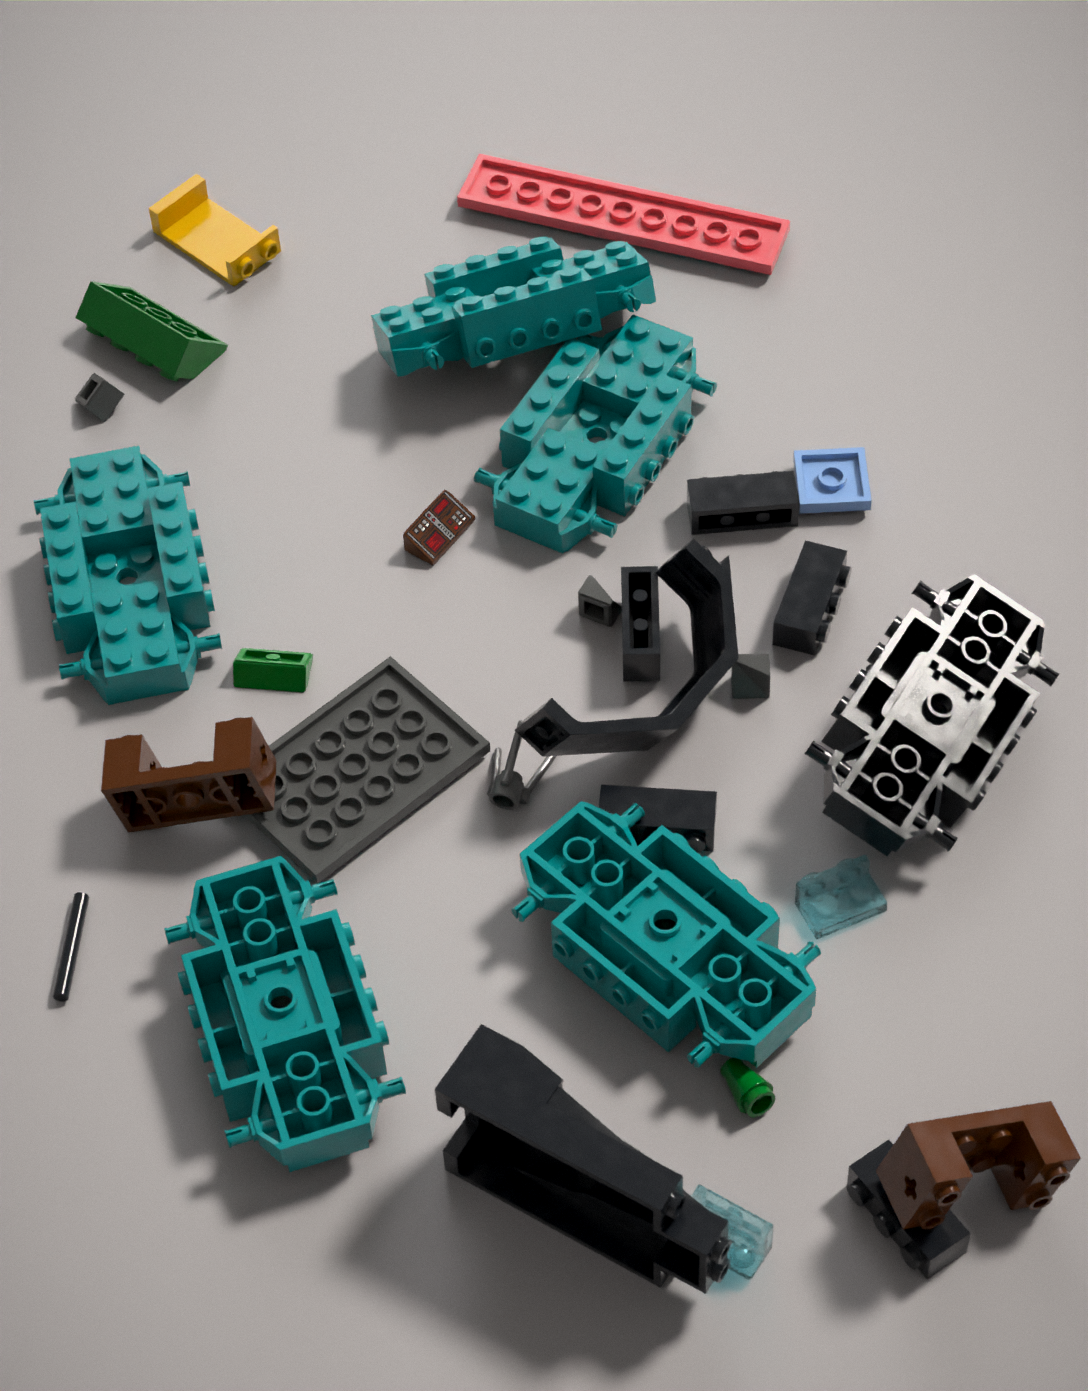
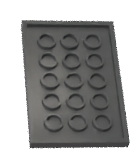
M390 656L269 745L276 758L274 811L245 816L318 884L490 752V742Z

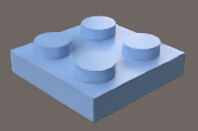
M864 447L794 451L793 462L799 499V514L871 510L872 500Z

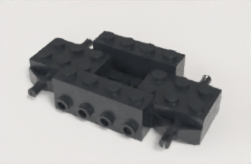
M976 575L964 579L946 591L942 589L940 593L920 580L911 594H914L930 605L932 609L930 619L913 607L904 619L896 616L884 634L890 638L886 645L879 642L867 659L872 664L868 672L861 669L849 686L854 691L850 699L843 696L831 713L836 720L821 742L835 752L832 754L814 740L805 752V755L824 766L823 769L826 770L824 773L823 804L826 807L822 813L885 856H888L892 851L896 853L922 841L924 838H930L948 852L950 851L958 837L953 836L940 827L939 823L941 822L948 828H951L967 808L974 811L987 793L981 787L985 781L992 783L1004 765L998 761L1003 753L1008 756L1021 737L1016 734L1019 726L1025 729L1037 712V709L1032 705L1040 693L1021 681L1020 678L1026 676L1027 673L1033 674L1051 687L1060 674L1041 662L1044 657L1041 655L1044 620ZM937 700L942 702L947 709V714L937 713L932 708L930 701Z

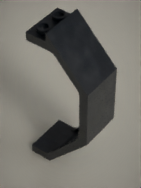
M693 538L655 572L689 607L694 671L691 678L658 716L580 722L571 717L551 698L524 719L515 731L542 757L648 751L678 730L739 659L729 555L721 562H718L713 558L708 548L700 545Z

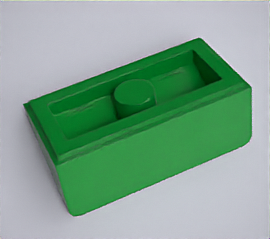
M242 648L233 661V685L238 688L305 692L309 681L313 654Z

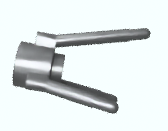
M523 720L518 721L517 727L521 724ZM516 731L505 770L501 774L502 750L499 747L494 750L491 783L487 791L490 802L506 810L516 809L519 803L527 804L530 793L556 758V756H547L526 786H524L522 775L513 771L522 737Z

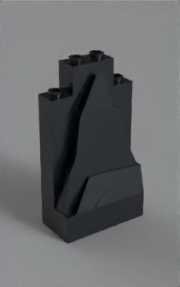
M481 1024L434 1089L437 1111L452 1118L458 1108L461 1107L464 1109L465 1115L464 1121L442 1151L445 1171L659 1288L662 1287L668 1276L675 1277L704 1294L708 1292L714 1281L720 1283L731 1264V1260L727 1258L732 1241L728 1239L729 1221L709 1211L683 1190L682 1175L657 1163L616 1136L566 1093L562 1087L563 1079L524 1046Z

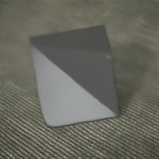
M94 373L78 393L75 401L105 421L125 394Z
M589 575L578 591L579 615L612 627L622 611V606L613 601L597 580Z
M738 654L739 659L731 667L732 697L735 699L769 698V654Z

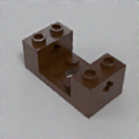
M253 717L234 718L215 723L213 761H197L192 764L169 768L161 766L142 734L125 735L121 738L105 740L101 792L128 833L274 811L276 758Z
M1052 1101L908 1123L877 1168L876 1173L902 1228L908 1229L921 1226L922 1229H930L941 1224L954 1202L960 1199L962 1191L973 1177L971 1170L973 1173H980L991 1169L1011 1210L1027 1207L1030 1210H1038L1047 1206L1052 1201L1053 1194L1061 1184L1069 1179V1173L1081 1157Z

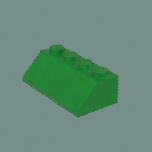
M90 281L75 317L87 325L86 330L100 337L106 336L110 338V344L113 347L126 352L130 350L136 354L135 360L147 366L155 365L161 369L160 375L172 381H178L179 378L195 379L220 357L228 347V344L131 287Z

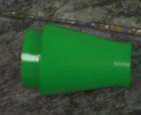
M731 1058L722 1065L720 1073L726 1080L740 1112L746 1113L750 1117H759L773 1106L775 1095L772 1084L746 1066L741 1059Z

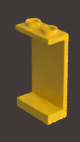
M198 174L193 175L149 207L152 229L155 234L233 287L245 278L250 277L254 271L281 252L278 227L272 225L264 232L259 233L208 198L206 181Z

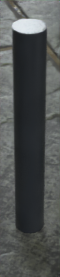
M82 892L75 893L73 897L53 998L57 1001H68L89 902V895Z

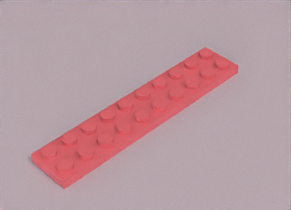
M484 154L478 155L457 196L458 207L608 240L623 241L631 245L768 275L772 274L790 231V220Z

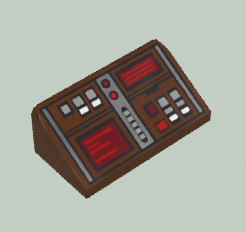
M444 489L404 532V550L434 565L475 521V516L450 492Z

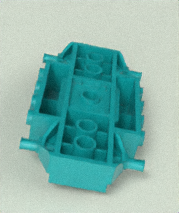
M536 237L531 239L529 244L519 247L505 246L498 249L497 253L491 255H473L468 257L463 263L436 266L433 271L424 273L429 296L416 298L412 304L402 307L395 305L385 307L380 310V313L371 315L378 352L397 377H401L428 366L437 370V366L439 369L442 368L445 361H458L462 358L465 359L471 368L597 332L602 330L601 318L623 309H628L630 312L638 311L641 304L656 302L649 262L627 242L614 241L608 243L603 249L579 251L572 258L563 260L561 247L551 237Z
M632 314L624 326L605 334L604 337L599 338L586 334L578 337L577 340H567L500 428L499 450L502 456V467L508 470L504 471L501 475H495L482 468H478L474 475V482L492 489V494L494 495V525L562 554L569 551L586 535H591L593 531L613 538L618 525L600 518L597 515V505L624 517L633 505L637 506L642 500L648 483L650 481L654 482L657 479L665 459L671 458L674 455L679 439L683 434L687 435L693 426L694 415H691L692 392L697 390L713 396V393L716 391V382L699 377V374H696V348L693 347V337ZM593 437H602L605 439L604 441H599L597 443L589 441V439Z
M139 446L69 458L71 468H68L57 490L58 494L54 495L55 497L34 500L36 515L41 514L44 537L39 538L43 559H48V564L43 565L47 585H52V591L48 592L51 612L56 613L57 619L52 620L55 640H63L66 654L85 651L83 654L84 658L80 659L81 661L59 664L61 679L84 675V679L90 681L108 705L189 690L198 658H202L201 652L222 649L219 633L198 638L197 636L194 637L190 631L211 627L208 612L215 611L211 589L205 591L203 589V584H209L206 562L198 563L197 557L204 556L200 535L193 536L192 533L193 530H199L195 509L188 510L183 488L184 486H190L188 471L172 475L163 474L162 470L145 454L141 455ZM126 577L136 578V581L131 584H120V581Z
M580 801L520 853V868L527 887V897L512 908L511 911L516 919L519 918L520 922H524L538 908L561 913L551 922L553 957L667 1052H670L696 1028L697 1020L703 1041L687 1054L688 1061L691 1064L694 1063L695 1068H700L714 1053L749 1061L756 1068L760 1066L812 1017V1008L815 1006L816 987L806 967L821 955L820 948L817 945L814 946V943L809 941L796 955L792 952L788 954L779 950L780 917L775 909L766 902L761 903L749 894L747 888L739 880L730 879L719 870L711 858L708 856L702 857L693 850L682 835L678 833L673 834L661 825L637 846L630 828L645 816L644 810L641 806L638 808L637 803H633L629 809L619 816L617 813L613 815L590 803ZM660 919H671L676 923L675 927L670 930L658 929L654 924Z
M278 856L196 880L190 915L186 916L187 922L164 928L168 944L192 937V939L196 938L197 942L204 947L203 949L181 955L185 970L177 974L183 995H192L194 1004L187 1007L193 1028L201 1027L204 1038L197 1039L203 1062L211 1061L214 1072L208 1073L214 1098L222 1096L229 1122L249 1117L247 1118L249 1124L224 1130L229 1148L254 1140V1142L258 1141L259 1145L283 1166L287 1165L290 1173L370 1148L369 1139L373 1138L379 1112V1103H382L384 1099L406 1094V1089L401 1076L380 1084L377 1083L376 1079H373L387 1074L383 1046L389 1045V1039L383 1021L375 1022L372 1012L378 1011L372 988L364 989L361 979L366 978V972L360 954L352 955L350 946L355 945L349 922L341 923L337 909L310 917L312 904L316 900L338 895L334 879L311 886L309 880L305 881L282 856ZM278 996H288L292 999L291 1003L285 1008H274L270 1005L272 1000Z

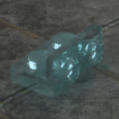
M866 855L855 859H844L835 867L820 873H809L796 883L795 905L816 940L887 911V901L869 874L870 861Z
M699 1184L691 1196L709 1211L729 1221L728 1239L732 1241L727 1258L731 1260L729 1269L751 1280L772 1248L773 1224Z

